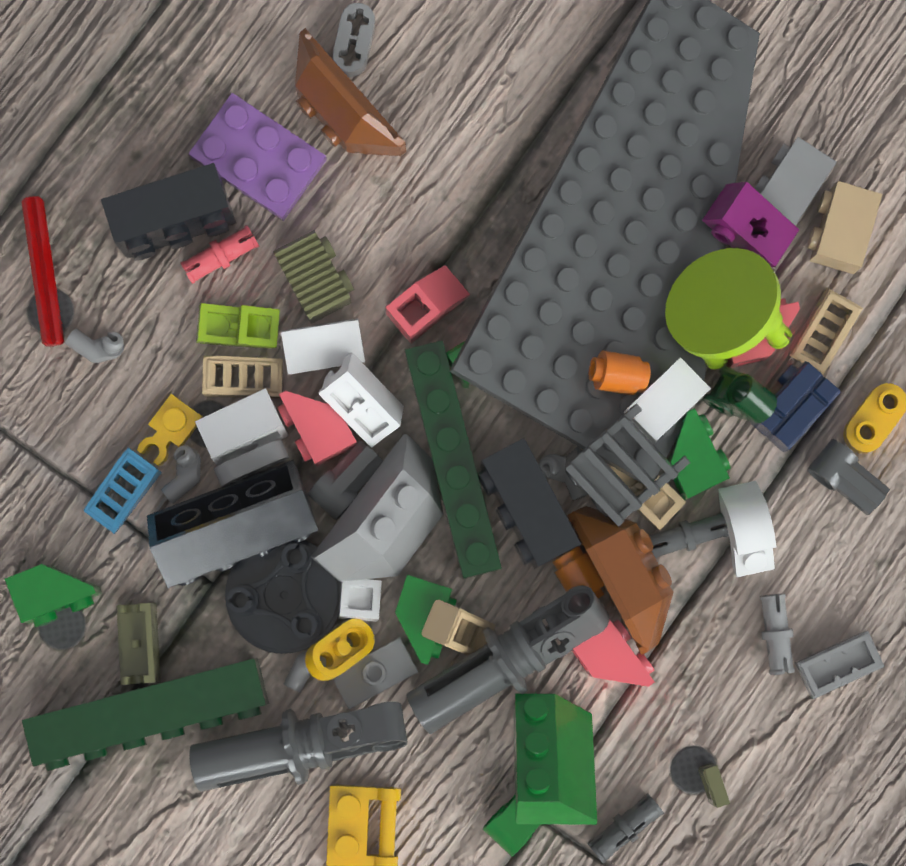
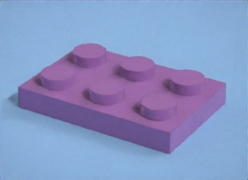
M231 93L188 154L191 159L202 166L214 163L222 180L283 221L327 160L326 155L234 93Z

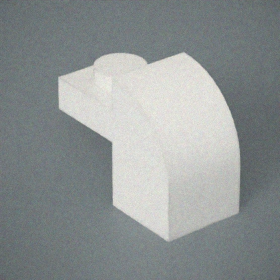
M757 481L719 488L720 511L725 519L724 527H727L730 538L732 566L736 577L775 569L773 548H776L774 528L766 500Z

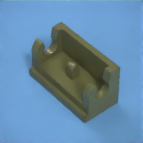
M157 603L117 605L121 685L161 682Z

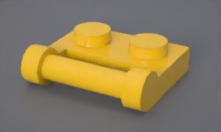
M330 785L326 866H398V856H395L394 852L397 801L401 800V788ZM369 799L381 800L379 854H367Z

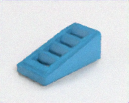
M127 447L83 511L113 534H116L162 472L131 448ZM130 464L145 474L141 481L126 470ZM120 477H123L136 487L132 494L117 483ZM111 489L127 500L124 506H121L107 495ZM102 501L118 513L115 519L98 508Z

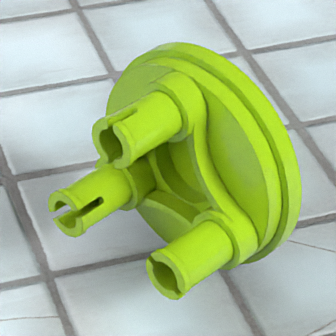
M726 248L705 254L684 269L669 292L665 308L669 332L683 349L695 356L701 357L710 369L722 368L727 363L728 358L749 351L764 338L775 349L786 347L790 343L787 337L792 338L791 330L783 323L782 313L779 311L781 290L777 275L764 258L752 251L741 248Z

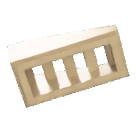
M826 288L789 356L801 363L809 362L824 375L863 308ZM830 303L847 312L844 319L827 310ZM822 317L839 325L836 333L819 323ZM814 330L832 339L830 345L827 346L811 337ZM806 344L825 353L823 358L820 360L804 351L803 349Z
M203 356L202 394L205 397L246 398L265 389L263 388V367H271L270 389H266L270 398H280L279 394L283 392V359ZM216 367H223V387L216 386ZM232 367H239V387H232ZM248 367H255V388H247Z
M436 600L423 627L422 636L465 655H470L487 644L483 630L489 627L494 631L495 624L451 604Z

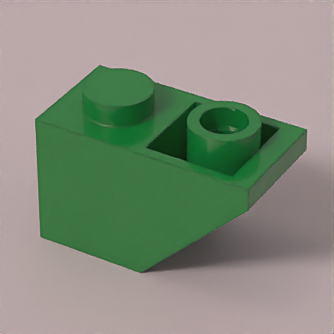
M695 408L685 413L679 434L668 458L672 465L684 455L690 460V464L672 480L679 495L684 500L730 478L727 473L731 469L729 461L722 449H715L709 437L713 435L711 425L704 414L698 415Z
M40 564L4 579L21 623L34 622L35 628L57 620L56 612L70 607L72 613L94 605L93 597L102 594L99 586L45 564Z
M407 575L395 613L420 662L428 665L431 657L439 659L443 646L422 636V630L431 608L436 600H441L455 606L457 599L450 597L451 588Z

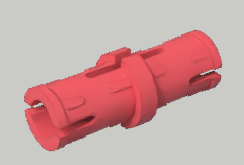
M246 225L243 229L220 242H217L215 239L209 243L211 247L180 263L193 284L220 267H223V269L231 266L229 262L260 246L250 228Z

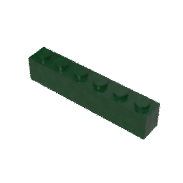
M443 340L405 349V357L462 579L501 570L502 567L452 374L449 371L450 366Z
M258 658L27 718L22 720L32 766L45 764L46 771L70 765L68 757L83 754L85 761L108 755L107 747L122 743L123 751L147 745L145 739L147 736L160 733L163 741L185 735L184 727L199 723L200 730L223 725L222 717L237 713L239 720L262 714L260 706L269 704Z

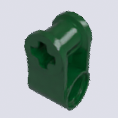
M723 366L718 371L721 376L711 393L705 394L702 399L708 406L726 416H735L753 423L766 421L774 413L777 406L776 395L749 374L737 372L726 366Z

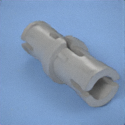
M785 594L760 596L765 631H762L761 634L762 640H766L770 675L795 672L790 637L794 635L793 628L788 627Z

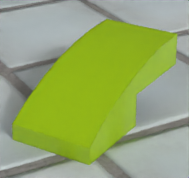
M201 303L199 305L196 343L250 348H277L280 309L246 305L232 307Z

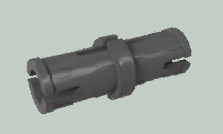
M720 512L691 523L687 520L681 521L678 527L652 535L648 534L653 545L664 542L662 545L653 547L652 553L654 557L658 558L685 548L687 551H692L696 549L698 544L721 537H728L727 527L720 526L711 529V527L726 523L722 513Z
M647 793L624 814L620 815L618 813L613 817L614 822L587 844L604 864L606 860L629 841L634 843L639 839L637 835L650 823L662 816L664 812Z

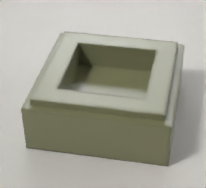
M712 762L699 766L698 772L709 803L716 808L730 804L718 766Z

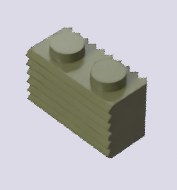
M315 230L273 251L311 324L352 303L348 293L353 291L354 288L344 269L337 273L331 259L336 257V254L326 236L319 239Z

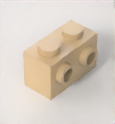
M837 181L830 191L824 190L817 211L823 214L819 227H813L807 245L808 249L813 250L810 262L850 274H855L861 269L883 194L841 181Z

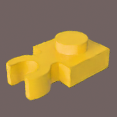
M170 394L148 424L157 432L153 437L143 439L139 443L137 451L144 454L150 446H157L159 448V455L153 463L157 466L163 465L169 455V445L174 443L178 447L183 446L197 428L195 421L203 418V416Z

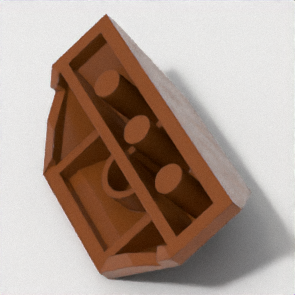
M304 28L299 33L295 87L299 97L296 103L309 119L315 116L324 126L320 130L330 144L334 147L340 144L347 153L388 156L403 155L406 152V142L327 54L309 31Z
M588 506L573 511L567 516L632 638L636 642L641 655L649 652L660 643L674 593L671 588L672 580L669 572L662 564H658L652 553L653 544L649 535L643 529L640 530L637 523L624 519V522L618 527L609 516L606 517L599 510Z

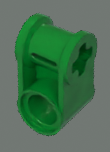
M514 795L497 810L482 830L512 857L527 843L541 824H516Z

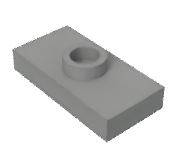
M868 631L858 633L795 662L811 699L820 697L885 667Z
M398 638L366 655L344 673L333 678L348 709H351L418 673V670L401 638Z

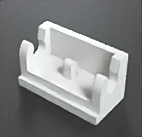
M358 318L288 329L281 332L288 375L342 366L344 358L350 353H353L362 363L365 362Z
M350 353L344 358L342 366L337 373H334L332 370L328 372L324 379L323 387L319 390L318 394L372 448L400 427L404 406L353 353Z
M680 357L624 413L636 403L642 408V411L631 421L654 444L711 388Z
M266 388L195 421L211 459L217 466L260 446L289 436Z

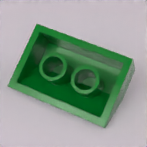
M515 693L513 721L516 824L597 825L592 714L556 694Z

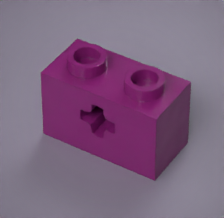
M748 182L726 184L702 219L712 229L711 234L719 242L730 245L732 248L752 251L764 258L771 267H776L799 232V229Z

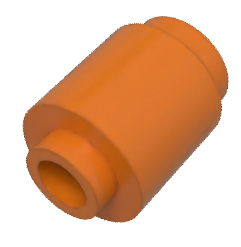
M602 350L598 357H593L590 362L589 380L593 381L596 390L635 395L636 392L644 393L650 380V364L647 361H642L640 356Z
M579 546L552 562L557 569L554 573L566 592L575 586L584 585L591 588L597 598L604 595L601 589L604 583L588 553H583Z

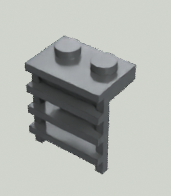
M637 403L586 448L581 450L577 446L566 456L565 472L569 479L578 488H583L592 498L596 508L604 516H609L618 527L624 522L625 518L635 510L640 509L646 500L652 495L655 496L660 491V488L671 479L674 480L678 473L690 464V460L684 455L672 465L631 421L642 411V408ZM624 427L665 472L654 481L613 436L621 428ZM604 443L611 448L647 487L638 496L595 452Z

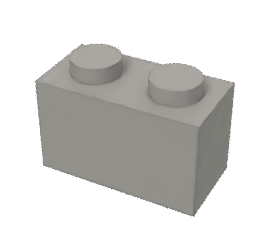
M797 137L791 147L785 143L771 162L777 166L776 170L770 178L763 175L755 187L766 200L794 225L797 224L837 163V161Z

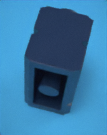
M806 361L798 368L791 364L777 379V382L782 386L774 394L777 398V406L771 417L762 423L749 421L782 452L790 450L841 393L833 383L823 377L815 367Z

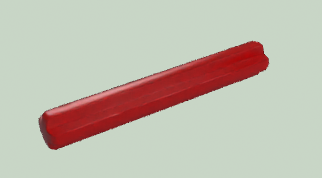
M40 196L26 197L22 199L21 203L42 344L46 347L59 346L64 343V335L44 201Z

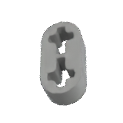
M363 3L350 4L343 10L333 49V60L348 77H356L365 70L374 36L375 16L370 7ZM357 14H361L364 16V22L368 23V25H361L358 36H354L352 22L349 19L355 20ZM350 44L356 45L355 54L356 58L360 59V61H353L351 66H345L344 59L340 56H347Z
M276 440L216 466L214 471L222 487L278 465L289 459V455L283 441Z

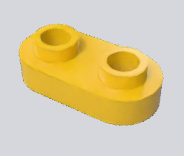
M891 383L881 384L872 389L844 427L843 437L846 445L857 453H869L879 448L906 412L905 392L899 386ZM884 396L893 398L894 407L892 409H887L883 405ZM862 426L870 428L872 436L869 440L861 437L860 429Z
M350 619L337 626L308 648L305 655V663L309 673L321 681H329L344 673L372 651L374 647L372 629L366 622L360 619ZM347 637L352 640L353 647L347 642ZM320 656L326 659V667L321 663Z

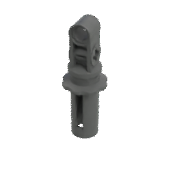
M584 585L575 586L558 599L535 610L524 620L512 623L510 630L505 631L504 634L497 635L491 628H485L483 633L487 642L486 645L406 694L408 702L424 729L429 734H433L511 685L518 692L524 694L528 691L525 677L528 674H532L533 671H543L546 669L547 664L565 656L573 648L603 632L609 623V613L591 588ZM543 619H546L548 626L543 624ZM556 638L560 640V645H557L555 641Z
M382 702L368 708L323 717L321 713L311 714L310 719H303V721L298 720L292 709H288L282 713L280 726L191 745L189 759L193 780L200 792L285 773H291L296 783L301 785L308 781L309 769L320 767L322 770L332 767L333 761L374 752L397 750L405 747L408 741L402 705L399 702ZM352 729L354 732L349 734V741L345 742L342 738L347 737V730Z

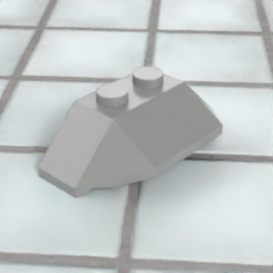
M403 434L311 557L335 579L341 582L398 576L443 515L432 457L411 437Z

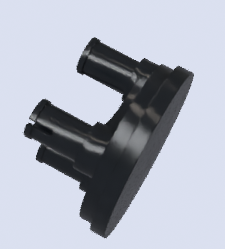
M306 540L297 543L287 542L274 547L270 553L264 556L245 558L238 561L232 567L225 589L227 612L237 632L253 646L267 652L279 654L299 652L308 649L328 634L335 625L339 613L341 581L335 579L311 557L318 548L314 544Z

